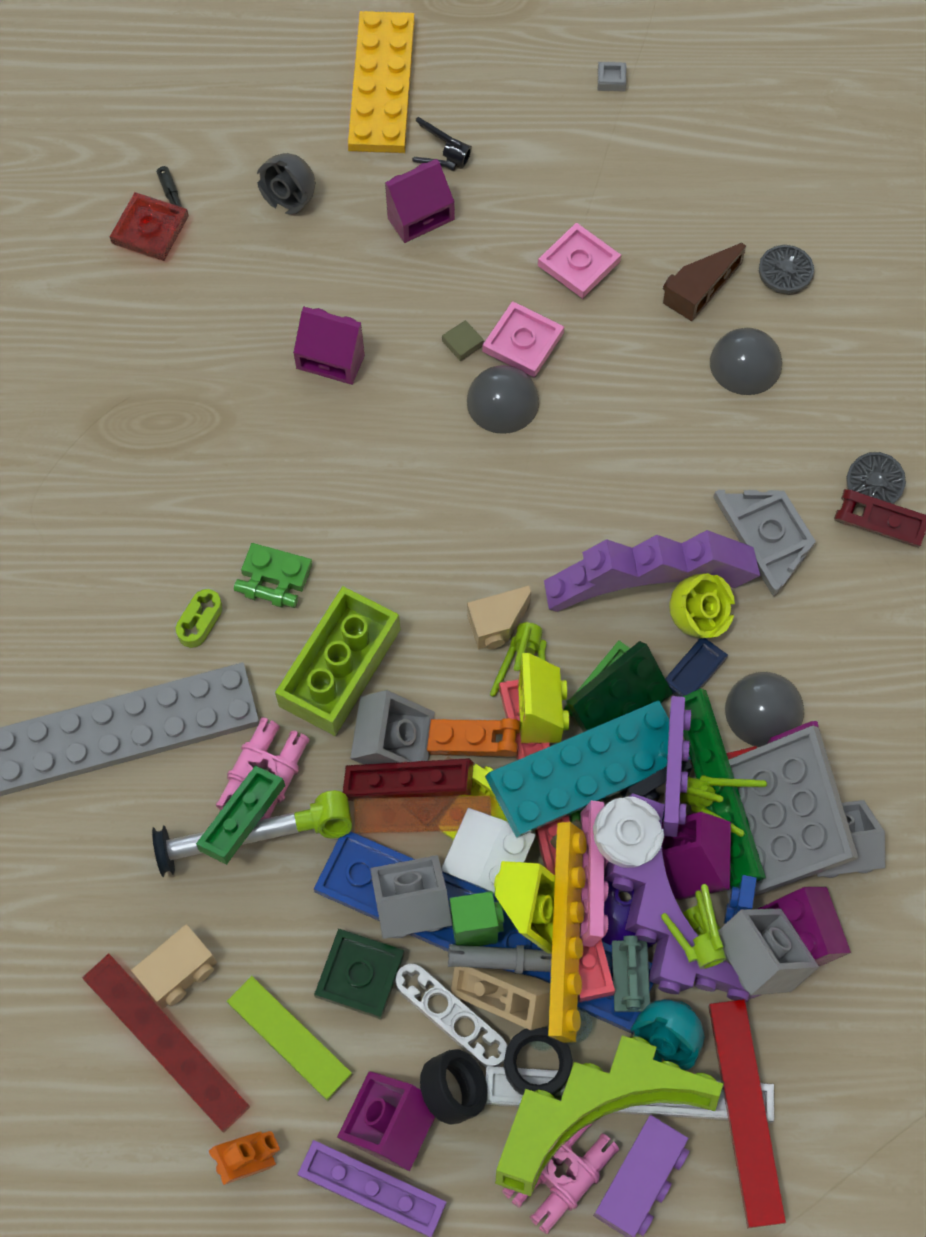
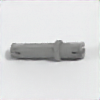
M449 944L448 967L514 970L515 974H522L523 971L551 973L552 954H548L544 950L524 949V945H516V948H498Z

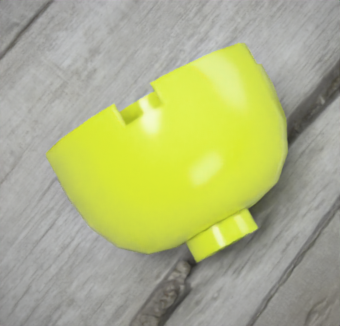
M709 573L695 574L680 581L673 590L669 602L670 615L674 624L689 636L695 638L718 637L727 631L733 621L734 615H730L731 604H735L729 584L722 577Z

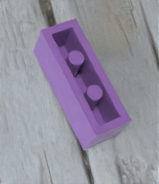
M650 1115L593 1216L625 1237H635L637 1233L644 1236L654 1216L648 1213L655 1200L662 1203L672 1185L671 1182L666 1180L673 1167L680 1170L690 1152L684 1148L689 1138Z

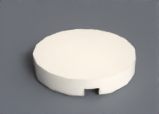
M636 797L618 798L608 802L597 814L593 825L594 841L599 852L610 863L623 868H635L652 860L660 851L664 839L663 829H661L659 822L661 819L657 811L646 801Z

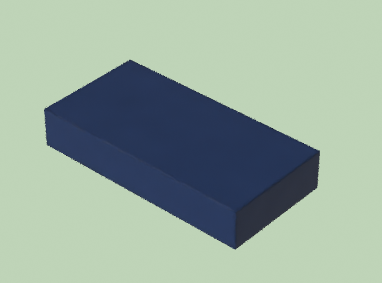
M700 638L665 678L673 695L683 697L702 688L726 661L728 654L708 639Z

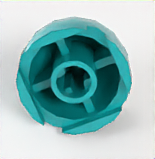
M667 999L654 1001L646 1006L637 1016L631 1027V1031L635 1033L633 1037L643 1038L650 1045L657 1047L654 1057L655 1061L662 1062L663 1059L677 1064L682 1070H689L695 1065L701 1054L705 1038L704 1028L696 1013L684 1002Z

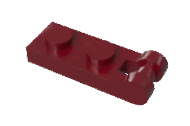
M844 489L841 497L843 504L841 510L836 511L835 521L845 525H852L917 548L921 546L926 532L925 514L853 490ZM855 505L865 507L862 516L853 514Z

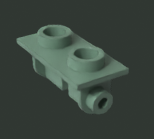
M624 936V941H612L613 984L615 988L614 1012H642L650 1004L647 942L638 940L637 936Z

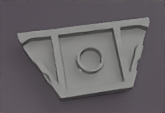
M725 490L715 491L713 498L739 541L754 547L760 576L773 596L776 595L814 547L815 539L785 491L769 490L767 492H759L757 490H744L743 494H726Z

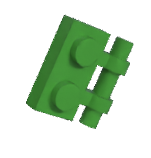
M251 543L241 568L242 575L251 577L248 582L237 579L234 584V591L243 593L245 598L252 600L260 598L271 601L272 605L282 608L286 605L295 608L298 596L290 594L289 590L303 591L312 567V559ZM265 581L276 584L278 587L272 589L262 586V583Z

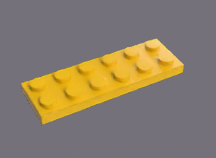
M360 11L348 151L405 153L415 23L414 13Z

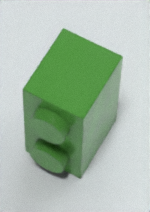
M492 891L450 898V914L455 945L483 946L498 943V932L504 931V917L502 906L499 902H494Z

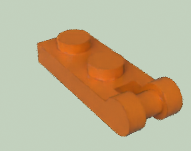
M504 718L502 720L431 719L427 751L430 755L513 757L517 755L518 744L515 740L516 734L520 733L521 722L512 718ZM503 734L502 741L497 743L496 735Z

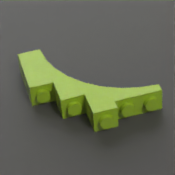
M622 1035L610 1073L603 1072L600 1067L591 1063L580 1064L574 1062L561 1101L555 1099L552 1094L546 1091L536 1090L534 1092L525 1089L496 1169L495 1184L531 1197L544 1168L558 1149L580 1129L605 1115L639 1105L654 1103L686 1104L715 1111L723 1083L717 1082L712 1076L705 1073L694 1074L682 1070L673 1062L655 1061L656 1046L650 1045L648 1041L640 1037L629 1038Z

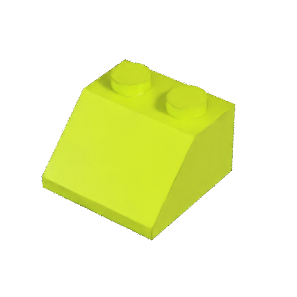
M522 653L518 679L521 743H559L562 739L563 730H569L568 710H562V700H567V681L561 680L559 667L533 654Z
M502 861L500 871L494 881L495 897L519 933L548 954H552L555 875L538 863Z

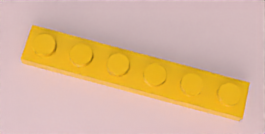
M571 822L557 823L548 1031L549 1037L563 1043L576 1042V1032L579 1031L581 1025L577 1005L578 995L582 990V980L579 974V959L583 955L580 923L584 921L581 893L582 888L585 886L586 876L582 865L583 854L587 849V840L584 831Z

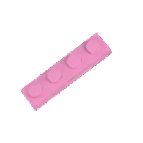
M592 800L581 811L580 821L581 830L584 831L587 840V849L583 854L582 865L585 871L586 882L581 893L584 921L580 923V938L583 946L593 947L607 933L608 916L604 915V902L607 899L609 889L608 882L604 881V869L607 866L608 860L599 852L593 833L596 816L604 807V802Z

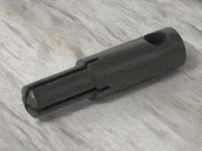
M162 166L156 171L166 198L169 199L173 212L179 213L178 210L181 212L183 208L178 198V191L169 168Z

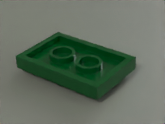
M639 641L568 699L566 703L581 730L585 732L658 700L662 703L673 693L648 645Z

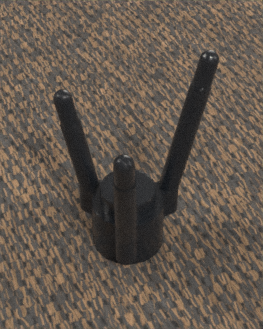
M416 118V122L422 128L446 142L443 156L447 157V160H438L441 167H446L452 171L455 170L456 165L463 168L468 162L472 146L452 138L422 118ZM425 157L412 158V161L416 163H428L434 160Z

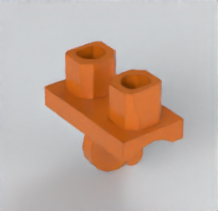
M260 1131L216 1145L209 1150V1154L218 1163L216 1171L221 1175L222 1183L225 1185L271 1169L276 1165L273 1155L280 1151V1147L273 1132L262 1133Z

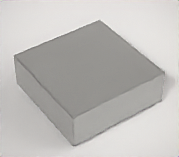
M598 62L597 90L625 91L626 63Z

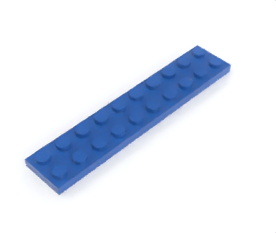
M350 831L345 836L338 838L314 887V892L380 921L370 868L415 859ZM442 872L447 889L449 907L450 898L488 892ZM493 894L494 902H499L495 894ZM503 907L504 931L498 932V943L481 946L516 948V945H524V949L543 950L519 933ZM452 926L443 927L434 932L422 931L409 934L447 952L449 944L455 945ZM602 941L613 981L612 945ZM648 962V972H649V974H650V970H651V966H652V963H651V962ZM523 971L522 973L523 975L536 977L551 983L550 972ZM649 982V993L653 986L652 982ZM614 995L579 1002L578 999L577 1010L633 1034L634 1031H631V1027L641 1012H614Z

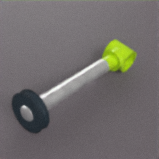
M326 791L317 796L315 803H311L308 810L262 819L257 823L243 844L315 829L316 834L320 833L325 838L343 837L352 829L348 797L341 791ZM164 825L161 831H156L153 827L154 853L162 877L168 871L174 875V859L202 854L198 850L196 843L204 832L170 839Z

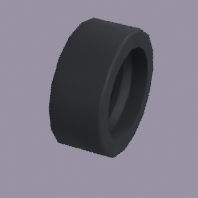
M549 1028L523 1029L512 1038L506 1048L503 1064L506 1079L513 1089L521 1095L524 1094L525 1089L534 1092L536 1090H543L555 1095L563 1089L569 1078L573 1063L570 1047L567 1043L549 1037ZM535 1041L545 1042L552 1046L559 1058V1069L555 1077L548 1083L540 1085L529 1083L523 1079L518 1072L516 1064L518 1053L522 1047Z
M460 1049L448 1050L431 1058L424 1064L420 1074L421 1093L429 1111L439 1121L449 1125L459 1124L477 1116L484 1110L487 1102V1083L478 1062L469 1053ZM446 1069L454 1075L460 1086L462 1104L453 1097L448 1088Z

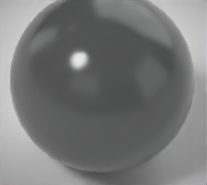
M738 328L726 333L715 344L710 356V369L716 381L725 389L736 394L755 395L765 392L777 382L782 370V356L778 345L767 333L755 328Z
M507 365L493 366L481 372L471 383L467 394V409L471 418L477 425L493 433H513L525 428L535 418L539 408V395L532 379L522 370Z
M756 672L743 677L732 687L726 698L725 715L731 730L737 737L752 746L761 747L766 745L771 737L801 726L804 718V705L799 691L787 678L772 672Z

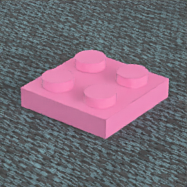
M575 223L538 259V266L583 299L620 263L621 254L581 225Z
M512 301L482 345V352L512 367H516L535 378L564 334V326Z

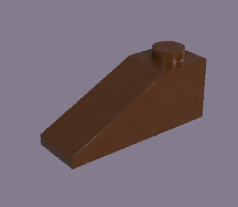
M739 243L683 266L676 275H670L663 286L665 291L663 304L692 322L742 264L746 245Z

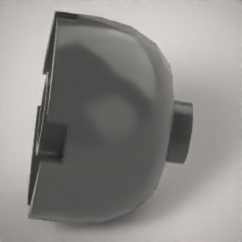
M282 153L275 155L263 163L257 171V174L260 173V180L257 184L263 198L275 209L277 204L289 209L285 214L298 213L313 197L316 185L314 173L310 166L295 154Z

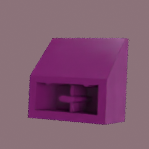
M438 159L422 163L415 169L402 175L394 176L391 180L385 182L388 220L404 243L455 220V202Z
M303 306L293 352L296 369L353 385L365 357L361 322H357L351 317L329 314L320 308L312 309Z
M704 812L687 815L685 825L678 824L677 837L664 836L662 842L663 861L675 899L682 900L696 897L695 892L697 890L701 891L703 884L708 886L710 894L730 889V821Z
M802 887L758 908L782 909L818 966L851 953L827 887Z

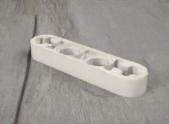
M407 964L399 969L395 981L398 991L405 999L482 1066L499 1067L504 1063L507 1044L496 1031L417 964ZM406 974L411 977L418 974V983L425 990L428 984L433 986L425 992L422 1001L416 999L421 996L418 989L414 986H410L408 989L404 987L406 984L404 976ZM442 995L447 999L448 1007L443 1013H433L428 1008V1001L432 996ZM461 1018L472 1020L475 1025L474 1032L467 1037L459 1036L454 1030L456 1021ZM481 1030L487 1033L482 1036V1040L490 1046L494 1043L499 1045L498 1053L500 1056L498 1058L491 1056L486 1059L484 1057L485 1049L478 1042L475 1048L469 1045L477 1040Z

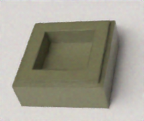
M466 320L442 335V342L459 361L480 349L484 344V339Z

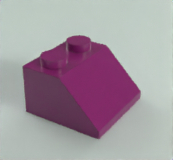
M369 1071L337 1138L386 1163L410 1171L429 1128L434 1122L435 1116L429 1111L419 1088L412 1084Z

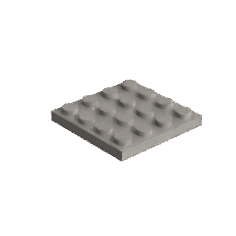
M810 726L729 759L734 779H754L767 782L766 787H737L766 876L765 879L756 882L754 896L859 859L818 727ZM731 888L729 890H726L729 899L732 890Z

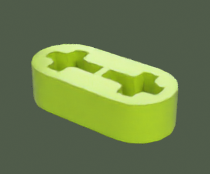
M211 589L198 591L178 620L175 627L176 634L180 643L185 647L194 648L200 646L223 610L222 602L217 592ZM212 600L214 607H207L203 612L201 603L207 604ZM196 624L195 627H196V630H197L198 633H197V634L191 633V634L187 637V636H186V633H185V629L187 628V629L191 630V629L194 627V625Z

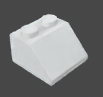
M467 808L441 870L488 892L492 891L495 894L494 881L500 871L501 862H524L535 834L530 832L516 838L507 821Z

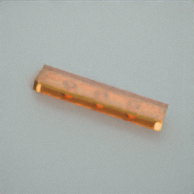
M490 796L354 799L355 833L458 831L468 808L491 816Z

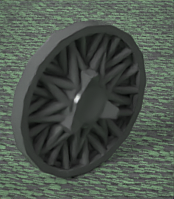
M779 245L772 247L764 253L760 259L758 271L761 280L767 287L776 292L790 294L799 292L809 285L813 279L814 265L811 257L804 250L796 246Z
M869 452L859 456L851 464L846 476L848 490H853L892 504L902 496L906 485L905 472L901 464L892 456L882 452Z

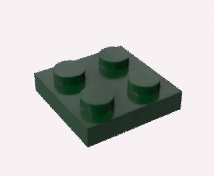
M338 928L314 993L315 998L381 1020L396 979V974L399 971L405 954L404 950Z

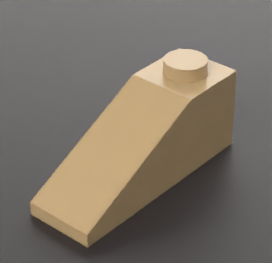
M454 967L451 993L455 997L529 1030L549 1026L550 983L536 977L515 974V972L502 969Z

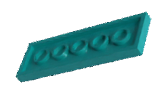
M658 700L489 772L485 777L515 837H521L584 809L591 800L602 801L620 793L666 767L669 718Z

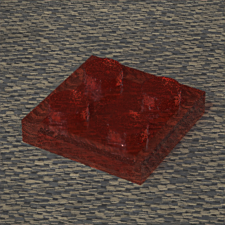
M134 192L109 236L111 243L165 261L189 217L188 210Z

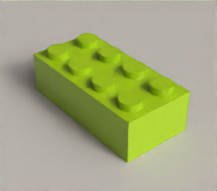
M342 586L275 691L278 706L336 736L400 632L399 614Z

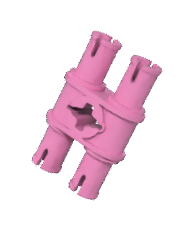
M267 718L260 719V723L250 742H245L242 745V752L233 769L227 773L229 782L215 805L218 809H223L255 765L264 770L268 768L270 773L283 778L285 783L283 790L260 820L270 818L276 804L284 801V794L293 776L299 772L297 763L310 739L302 733L298 737L297 731H291L280 755L274 756L268 753L267 750L277 731H279L280 726L272 720L268 724Z
M592 1123L580 1129L558 1149L542 1171L535 1186L536 1188L540 1183L545 1184L551 1193L536 1212L530 1216L531 1221L537 1225L546 1214L548 1215V1218L539 1227L545 1234L550 1232V1229L567 1210L572 1211L578 1207L577 1202L593 1184L599 1182V1172L615 1153L619 1151V1147L614 1141L605 1152L601 1151L611 1139L602 1133L583 1157L577 1156L573 1152L571 1147ZM553 1163L558 1166L565 1163L569 1167L566 1170L569 1178L565 1175H562L560 1178L556 1177L554 1174L556 1166ZM508 1188L502 1190L508 1199L515 1193L514 1190ZM518 1193L512 1200V1203L520 1208L528 1195Z

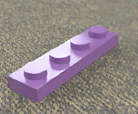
M671 696L663 825L664 836L677 837L678 824L685 825L686 804L680 803V792L687 793L688 772H681L682 761H688L689 741L683 740V730L690 731L691 710H684L685 697Z
M313 1140L297 1174L301 1178L427 1237H433L447 1204L442 1199Z

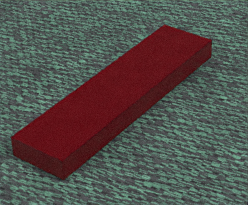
M470 758L346 765L343 793L348 797V801L471 795L474 762Z

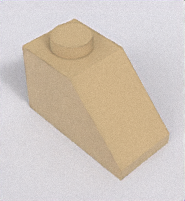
M529 586L467 603V617L478 650L486 647L487 649H496L511 639L530 605L531 590Z

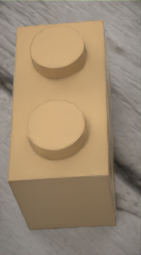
M186 924L131 971L163 1009L167 1005L173 1006L182 1000L186 995L185 990L195 981L200 983L208 978L214 971L213 966L217 961Z

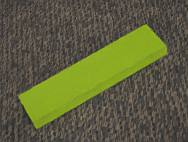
M251 976L226 1001L327 1101L353 1075L254 977Z

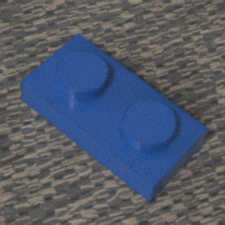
M742 875L739 887H732L729 903L726 905L724 924L740 910L752 909L756 877Z

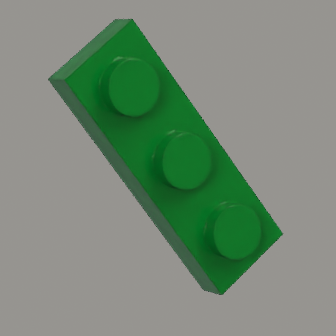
M255 765L197 841L196 846L198 850L227 865L285 787L283 778Z

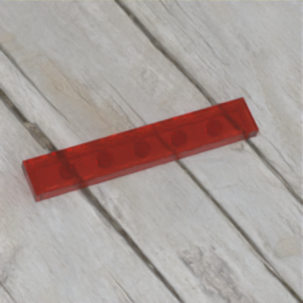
M109 953L82 977L223 1133L250 1108L249 1104Z

